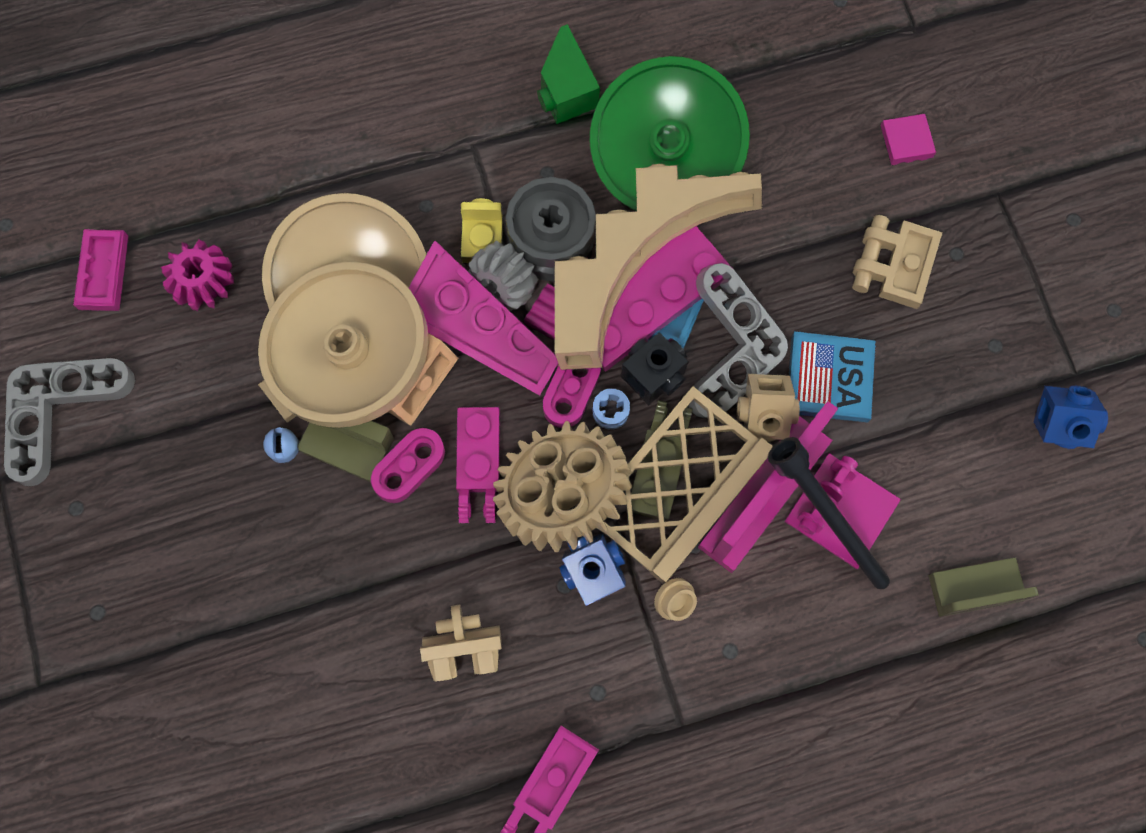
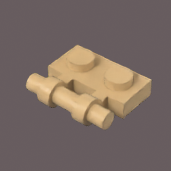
M876 215L873 218L871 227H868L864 233L862 242L865 244L861 259L856 260L853 269L855 280L852 288L857 292L866 293L871 281L876 280L882 282L879 297L918 309L924 298L942 232L904 220L897 234L887 230L889 224L887 217ZM881 249L892 251L888 265L877 262Z

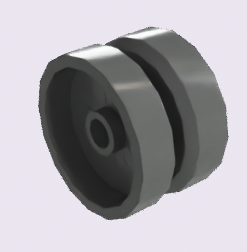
M546 177L532 180L518 189L509 202L506 214L508 244L511 243L517 253L524 252L523 258L526 262L535 265L532 273L539 280L555 281V261H567L571 257L576 256L588 259L592 257L595 242L596 214L593 202L583 188L568 179Z

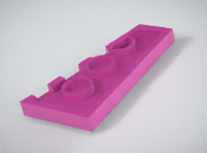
M697 226L669 241L652 255L628 282L613 310L606 332L602 368L605 372L626 357L638 341L644 337L647 339L651 338L654 333L663 329L702 299L696 288V280L703 268L720 263L730 266ZM721 275L712 276L714 280L710 286L712 290L717 288L724 280Z
M434 241L408 287L421 306L427 322L428 333L540 396L558 365L555 354L437 241Z

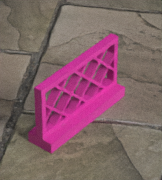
M829 401L826 402L811 423H808L799 416L798 424L791 425L789 437L798 438L808 451L809 470H811L833 441L821 432L838 410ZM767 458L699 544L698 548L730 573H733L799 485L794 479L780 476Z

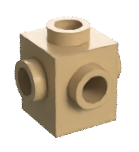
M748 374L745 397H738L737 421L744 422V427L759 440L762 437L767 442L788 438L790 436L791 424H798L800 411L799 400L795 399L790 376Z

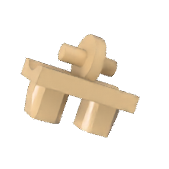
M461 605L451 606V619L436 621L437 634L454 633L422 638V646L420 647L422 662L428 661L434 681L449 680L457 677L455 656L472 654L475 674L498 671V650L502 649L500 625L465 631L466 629L481 627L479 614L463 617Z

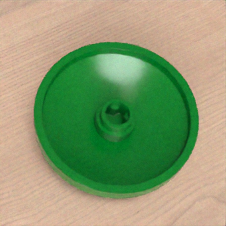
M658 57L629 68L619 75L605 90L596 106L591 122L590 150L592 160L601 181L608 191L619 202L636 212V168H647L654 164L677 165L678 179H689L696 175L707 177L730 176L733 173L742 172L749 149V122L739 94L733 85L717 70L690 58Z

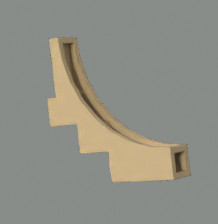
M654 164L647 168H636L637 211L613 210L607 214H596V259L576 256L571 257L567 261H555V356L560 369L602 368L604 342L613 310L632 277L652 255L669 241L695 226L728 214L762 209L761 173L737 172L730 176L707 177L696 175L689 179H678L677 165Z

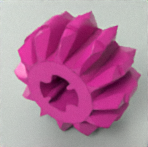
M198 239L193 249L187 243L182 242L181 250L183 252L180 254L168 252V258L173 264L161 267L162 274L167 278L163 282V286L169 294H173V299L178 305L183 306L188 303L192 310L198 311L204 301L208 307L214 308L215 301L213 298L217 295L221 298H228V292L224 286L234 284V277L229 272L233 269V265L228 257L223 256L220 247L215 244L208 247L204 241Z

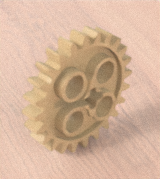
M565 421L560 432H556L553 425L550 424L547 428V435L543 437L537 431H533L532 438L534 442L527 444L520 440L518 445L522 451L519 454H506L511 465L498 467V471L503 477L502 480L493 483V486L499 493L493 497V501L499 508L497 511L498 516L513 537L517 535L525 546L532 541L538 551H542L547 542H549L554 552H559L563 541H567L574 550L577 547V538L581 536L589 543H592V530L597 528L606 533L608 528L604 520L607 517L617 520L620 518L615 505L628 504L623 491L632 488L627 477L631 470L621 447L616 445L612 435L609 434L604 437L598 426L590 432L585 422H581L577 429L573 431L569 421Z

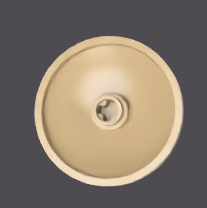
M340 193L321 196L292 211L273 233L267 245L262 266V283L265 299L270 310L280 294L294 281L317 268L342 262H360L378 266L395 275L409 287L426 257V252L418 234L410 223L387 204L358 194Z
M342 262L326 265L294 281L273 303L264 320L259 338L258 356L261 373L274 397L297 417L325 427L340 428L360 425L372 421L393 409L405 398L417 382L424 367L428 351L427 322L420 304L410 289L387 270L360 262Z

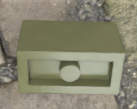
M373 421L340 428L309 423L298 444V450L303 454L371 482L373 469L387 455L394 437L389 428Z
M1016 557L935 572L928 575L939 617L1018 603L1039 596L1037 587L1024 588Z

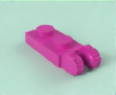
M499 407L458 408L456 490L459 493V523H469L471 518L470 492H486L483 507L486 523H496V504L493 501V497L496 496L497 490L493 483L498 481L500 477L498 467H500Z
M560 726L514 802L515 809L500 833H515L518 829L517 824L524 813L540 822L534 833H546L548 828L552 830L599 749L563 726Z

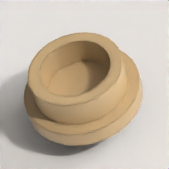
M674 578L660 587L655 596L654 605L657 613L663 618L681 621L693 613L697 604V597L693 586L683 578Z

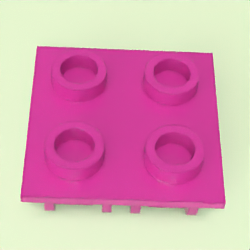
M829 453L814 476L868 550H870L901 499L856 471L858 463L851 457L843 456L839 460ZM803 492L784 522L855 569H858L859 565Z

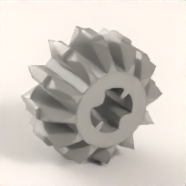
M496 240L484 249H480L469 263L470 269L468 272L509 311L518 309L532 297L531 294L535 291V284L538 281L537 276L532 273L535 265L526 262L523 258L524 252L517 253L511 243L504 246Z

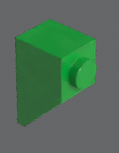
M568 24L560 27L541 71V89L537 90L542 109L545 113L551 112L556 124L596 109L600 95V87Z

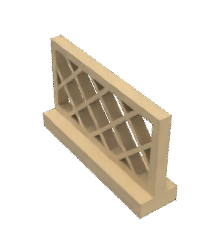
M692 386L628 463L631 473L627 475L628 479L634 470L653 468L655 492L631 494L630 489L626 490L628 525L610 527L605 522L608 531L603 533L611 540H615L619 547L650 571V574L662 584L666 583L768 458L769 451L773 446L762 437L759 440ZM693 400L707 411L709 427L685 429L683 412ZM714 417L724 426H715ZM678 419L679 430H669ZM732 431L746 442L736 455L718 456L716 433ZM709 433L712 457L688 459L685 435ZM680 436L682 459L658 461L656 444L662 437ZM651 451L652 462L641 463ZM730 461L720 473L719 462ZM713 463L715 481L711 486L691 489L689 465ZM683 465L685 489L661 492L659 468ZM703 494L693 506L692 495ZM686 495L688 514L684 519L664 522L661 497ZM656 498L658 522L634 525L631 500ZM665 527H676L666 539ZM659 528L661 547L651 559L636 548L634 530ZM629 531L630 542L618 532Z

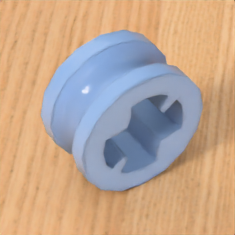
M617 389L601 391L593 402V418L600 427L608 430L622 427L627 421L630 411V402L627 396ZM608 400H613L617 402L616 408L622 407L623 412H616L614 418L605 417L606 410L600 411L599 408L600 406H607Z

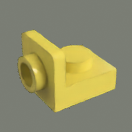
M484 198L474 199L471 202H462L461 260L462 263H470L472 257L480 249H484L496 240L502 243V204Z

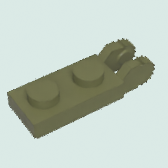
M658 400L651 430H647L644 444L665 420L668 410L667 402ZM688 407L683 412L685 429H688L692 414V408ZM680 436L662 437L656 444L658 461L682 459ZM651 451L641 463L652 462ZM682 466L659 468L661 492L676 490ZM653 468L638 469L631 494L655 492ZM674 496L661 497L665 522L669 520ZM656 498L631 500L632 513L658 520Z

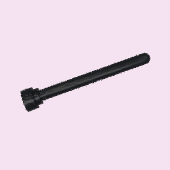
M788 437L777 442L768 454L770 464L780 476L796 481L874 587L880 590L887 588L890 583L888 575L809 470V453L799 439Z

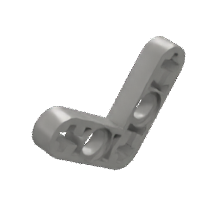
M720 263L707 266L700 271L696 280V288L705 303L739 345L703 376L694 387L701 393H713L721 386L728 390L720 391L712 398V402L727 412L738 401V397H743L746 394L748 374L767 375L785 357L788 343L783 332L735 270L729 265ZM721 275L724 280L720 284L723 291L721 289L715 291L711 289L710 286L714 282L712 276ZM736 292L737 296L728 300L723 306L722 301L729 299L726 295ZM739 303L745 304L751 312L750 321L744 327L739 326L733 318L734 308ZM754 330L758 334L749 337L747 336L748 333ZM761 339L772 340L773 343L769 347L772 354L761 353L760 350L764 347ZM736 361L741 362L747 372L746 379L739 385L734 384L729 377L730 366ZM694 400L688 405L689 408H692V413L697 417L708 418L707 411Z
M105 358L28 364L13 370L8 377L6 390L4 468L8 477L24 486H35L43 482L49 475L51 467L52 405L124 398L130 394L135 384L134 373L118 359ZM113 371L122 376L121 379L115 380L114 387H111L105 381H93L92 374L98 379L112 378ZM73 372L80 373L82 378L80 386L75 391L64 392L62 390V380L65 376ZM30 378H33L41 384L49 383L51 390L44 385L32 386L28 394L22 389V386L28 385ZM36 415L39 421L36 431L27 436L21 435L19 424L26 416ZM19 445H28V451L20 447ZM29 457L36 462V465L28 468L26 474L19 470L20 465L27 464Z

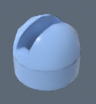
M279 427L270 430L265 435L263 447L265 453L273 461L286 463L294 459L298 454L299 441L291 430ZM281 435L282 453H276V437Z

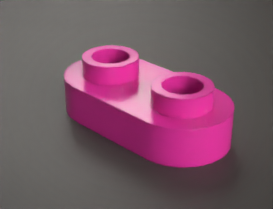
M558 365L543 398V413L550 424L562 428L565 421H569L572 427L581 420L600 378L601 368H585L588 372L587 375L579 378L573 375L572 371L574 369L561 370ZM560 403H567L571 406V410L567 414H561L556 410V407Z
M427 428L415 429L407 434L373 469L371 484L376 494L382 500L389 503H398L407 499L443 462L445 448L440 436ZM421 447H429L432 450L430 456L425 459L417 457V451ZM393 476H398L402 478L401 485L395 489L387 487L388 480Z

